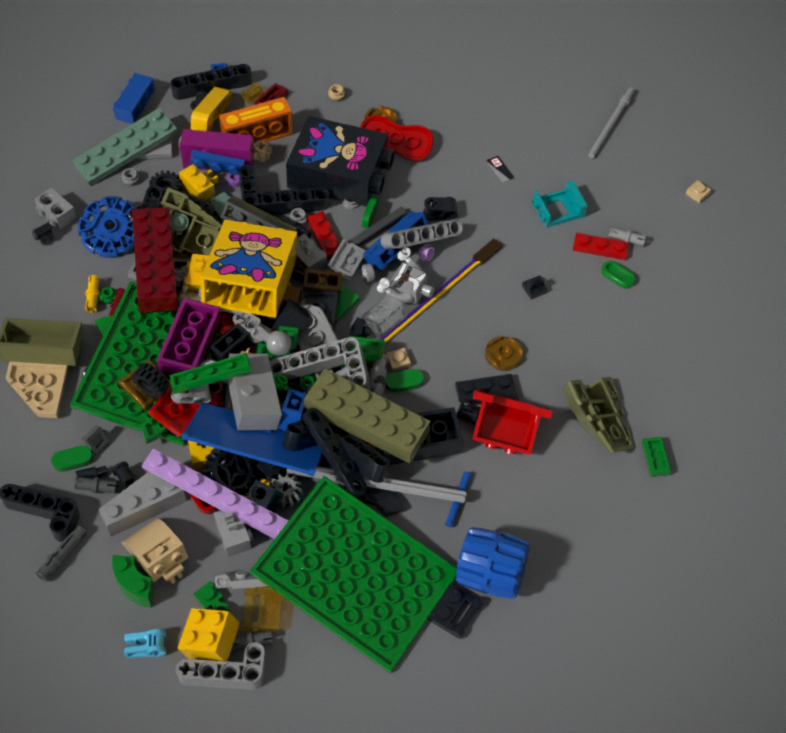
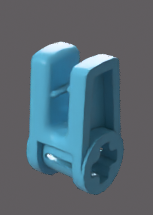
M153 629L145 632L125 634L124 640L126 644L131 645V647L124 649L125 657L164 656L166 654V648L164 647L166 631Z

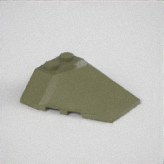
M167 188L161 205L163 208L169 207L170 221L174 215L179 213L186 215L189 220V226L185 231L177 232L171 227L174 262L191 261L192 254L209 256L222 225L184 193Z
M600 378L590 385H583L581 380L567 382L563 389L565 399L582 428L610 453L633 449L634 446L629 428L624 426L622 419L625 413L624 410H620L618 404L620 395L612 378Z

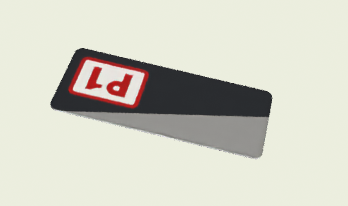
M499 156L487 160L503 183L514 179Z

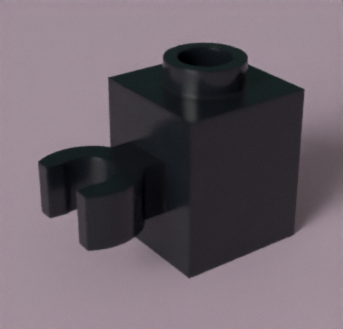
M263 461L256 465L257 475L261 479H266L271 485L272 479L278 480L279 474L282 477H285L287 474V468Z

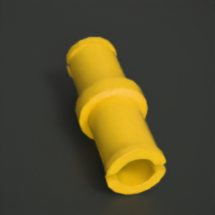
M97 275L88 277V288L85 291V311L89 313L97 311V302L100 295V277Z

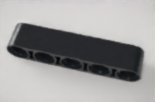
M239 64L173 78L171 80L172 95L175 99L182 100L196 97L198 91H204L209 94L214 87L231 90L249 86L252 83L251 67L247 64Z

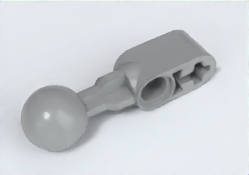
M237 312L233 316L234 324L239 323L249 332L251 342H266L268 351L277 356L284 355L289 351L291 339L287 333L283 331L272 332L270 328L261 323L258 317L251 313Z

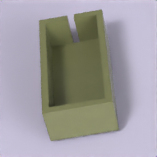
M5 318L0 332V361L76 366L84 342L82 323Z

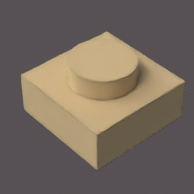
M697 180L687 189L686 195L700 203L710 194L711 189Z
M405 348L386 353L392 372L411 367V362Z

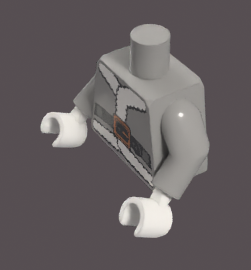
M404 247L402 252L398 253V259L401 261L405 260L406 263L403 262L390 282L388 279L382 278L377 286L379 292H386L388 298L398 304H416L422 295L431 298L434 293V287L428 285L427 274L413 258L409 257L411 252L408 247Z

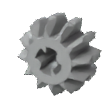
M288 473L286 477H282L279 474L278 480L272 479V485L269 486L284 493L279 503L282 504L283 509L288 504L290 507H293V502H300V497L303 495L302 483L297 480L296 475L290 478Z

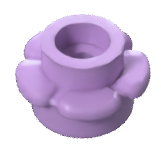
M429 244L421 246L418 252L422 261H430L434 256V248Z

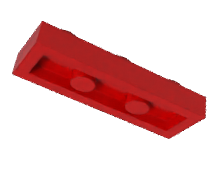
M324 211L307 216V222L320 249L326 253L327 260L331 259L340 244Z
M576 233L572 251L626 261L629 242Z

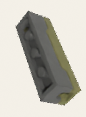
M235 196L227 200L220 216L226 220L247 222L249 224L282 228L295 232L297 230L296 227Z

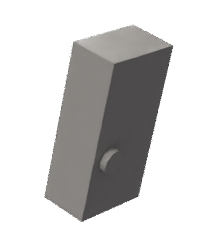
M229 354L228 358L241 354ZM247 354L252 372L227 379L237 430H277L282 413L268 354Z

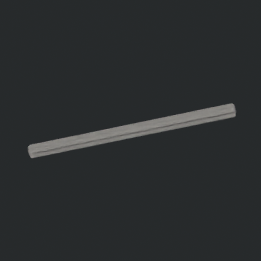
M317 466L314 476L287 469V473L319 479L325 476L331 481L341 482L332 468ZM360 473L367 487L462 503L466 501L467 493L463 490L386 477L382 483H376Z

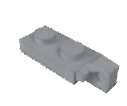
M240 570L234 574H229L226 571L215 573L216 588L232 587V589L267 586L246 570Z

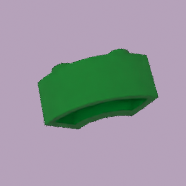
M113 555L112 568L122 593L135 604L151 608L155 590L152 578L143 576L138 572L134 556Z

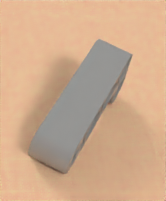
M253 642L248 644L245 649L243 663L183 659L176 665V674L180 683L186 686L256 690L262 686L264 680L265 650L260 643ZM255 652L261 654L260 657L256 659L250 657L251 654ZM211 670L214 672L210 677L203 676L207 671ZM229 672L236 673V676L231 679L225 677ZM253 673L258 675V677L255 680H249L247 678L250 674Z

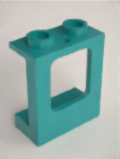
M573 180L566 182L564 190L540 196L538 191L535 190L532 199V206L534 209H537L541 222H544L546 228L583 218L588 207ZM561 201L568 214L551 219L545 204Z

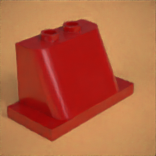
M475 389L473 399L482 401L472 440L486 443L485 447L497 449V446L505 448L504 452L516 455V452L531 455L540 417L551 419L552 409Z

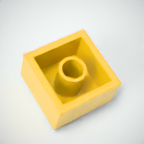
M191 608L177 649L188 659L228 661L240 622L229 611Z

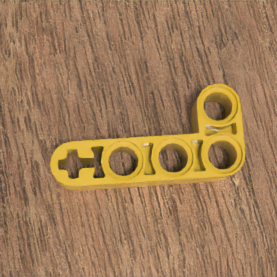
M214 87L194 109L191 116V130L212 132L213 123L231 102L232 91Z

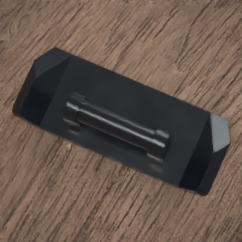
M288 299L271 330L272 332L278 331V326L299 328V339L309 323L311 315L305 308Z

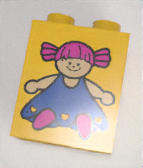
M224 220L201 274V303L217 306L222 309L276 318L296 262L297 232L282 228L254 225L247 222Z

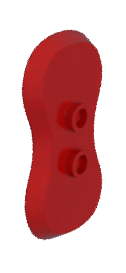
M382 115L369 116L360 126V128L387 133V148L394 150L408 160L418 161L426 158L433 146V134L424 126L399 125Z

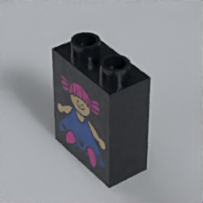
M308 116L286 162L287 188L324 187L329 190V198L340 201L345 199L348 202H356L357 205L367 207L372 194L381 195L385 182V174H381L382 169L390 171L393 165L395 151L387 148L388 134Z

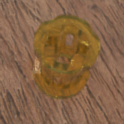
M253 82L251 87L241 92L242 98L248 104L257 96L263 95L261 86L256 82Z

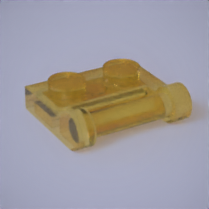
M245 588L246 602L240 630L246 632L252 630L279 632L283 597L271 588ZM260 596L258 621H252L254 598Z

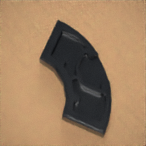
M354 484V487L357 490H360L359 487H357L358 485ZM367 487V491L358 497L364 504H371L379 508L385 517L404 512L405 510L399 497L390 490Z

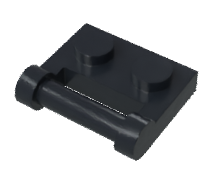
M451 584L430 614L428 620L456 638L461 639L465 633L464 629L484 603L479 598L472 597ZM464 604L470 605L457 626L453 625L452 622Z

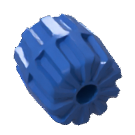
M471 527L467 532L460 552L456 571L457 583L484 594L515 599L521 588L522 578L525 574L524 569L528 562L529 542L501 531Z

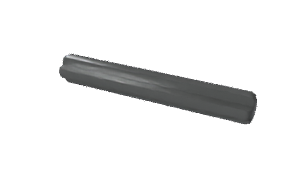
M399 207L351 238L348 243H353L359 247L405 217L406 210L403 207Z

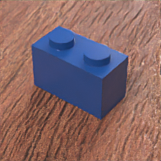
M288 389L278 429L286 431L288 424L301 420L305 407L304 398L307 393Z

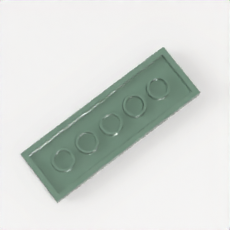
M159 107L74 158L72 162L91 186L176 135L178 130Z

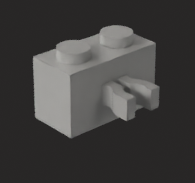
M305 234L297 238L295 263L303 271L305 269L324 270L327 268V255L316 246L314 240L309 239Z
M220 510L213 513L227 557L251 549L250 541L253 540L250 528H245L244 522L234 518L232 512L225 513Z

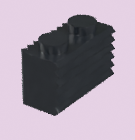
M237 323L209 346L212 359L220 361L227 359L229 354H240L242 350L246 352V349L251 347L250 335L246 329Z

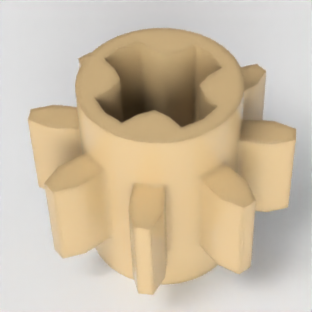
M260 140L253 143L254 160L264 162L270 159L272 147H269L268 142Z

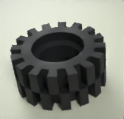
M164 170L161 171V174L157 172L149 180V187L152 185L159 187L171 185V189L182 192L181 179L173 171L171 174L168 170L166 173H164ZM158 189L151 192V196L154 199L160 195Z
M142 363L131 375L132 382L136 384V387L140 388L142 393H146V396H150L152 399H159L170 387L167 377L163 376V372H159L156 366L153 367L152 364Z

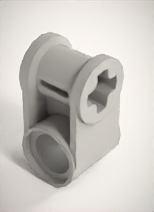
M209 384L174 394L172 390L171 399L177 404L201 405L202 402L209 403L211 401Z

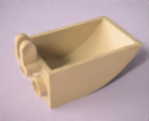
M156 518L121 542L131 556H134L144 572L152 578L153 582L163 577L166 581L169 580L171 584H174L176 582L174 576H177L178 579L183 577L181 571L184 570V567L181 563L189 557L183 543L162 520Z

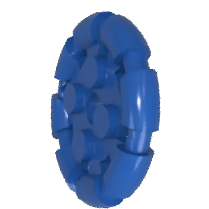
M107 196L103 197L104 199L93 201L84 209V214L80 217L78 223V234L82 237V244L91 253L100 254V257L115 258L119 254H126L134 248V235L132 234L131 237L127 236L128 231L133 233V223L127 220L129 217L127 213L136 206L129 200H122L121 197ZM107 206L108 210H104L101 212L100 208ZM108 223H115V227L113 229H106V225ZM93 231L94 234L89 236L88 233ZM99 242L104 243L103 247L98 246ZM119 243H121L122 246H119L117 248L114 247V245H118Z

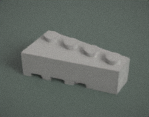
M148 472L102 506L99 512L110 536H113L186 502L184 490Z

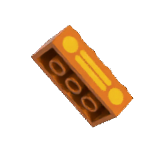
M285 97L219 115L222 133L253 135V143L260 140L269 142L293 135L292 112Z

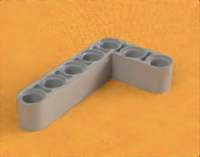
M353 337L270 361L272 373L281 368L276 374H282L288 380L324 370V368L329 369L345 364L349 381L355 384L364 381L360 386L369 391L371 389L363 349L358 340ZM356 364H360L357 368L353 369Z

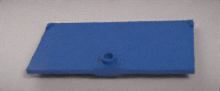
M204 402L201 403L182 435L183 440L196 442L314 476L322 455V451L317 443L296 451L284 448L282 442L285 431L282 429L237 430L234 411Z

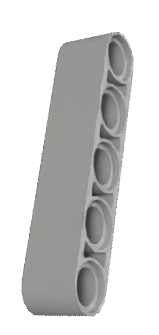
M454 219L388 232L382 235L381 245L385 249H396L458 236L461 234L463 226L459 220Z

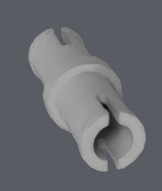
M612 226L608 234V238L641 246L644 245V239H646V235L633 233L628 229L626 231Z

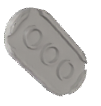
M309 304L302 305L311 315V319L297 341L300 350L303 351L338 341L323 310ZM337 366L331 368L332 371H335L337 369Z

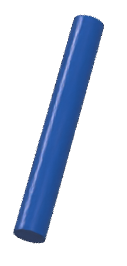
M464 472L458 490L466 491L471 473ZM453 501L445 523L446 526L453 527L462 502Z

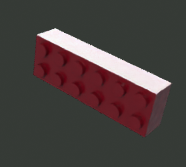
M169 207L132 209L139 313L177 310V296Z

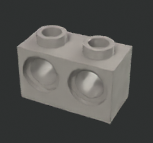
M52 187L34 199L36 203L35 209L38 214L44 215L47 221L52 226L55 225L59 230L77 219L74 207Z

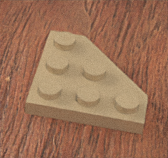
M9 362L5 377L7 382L37 417L58 418L69 369L68 365Z

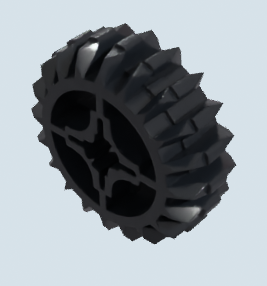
M215 448L211 450L210 454L205 457L207 461L202 465L206 468L202 471V474L207 475L211 480L241 496L249 491L248 489L253 485L252 481L256 479L252 475L256 472V469L252 468L254 462H250L249 457ZM221 457H228L225 463H218ZM236 479L240 480L237 486H231V482Z

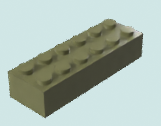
M325 368L304 398L305 411L309 408L318 409L327 422L409 464L430 430L429 420Z

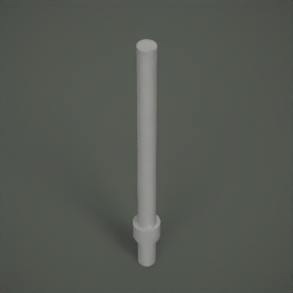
M630 87L625 95H622L619 105L588 153L589 158L595 157L623 109L630 103L631 96L635 91L634 88Z

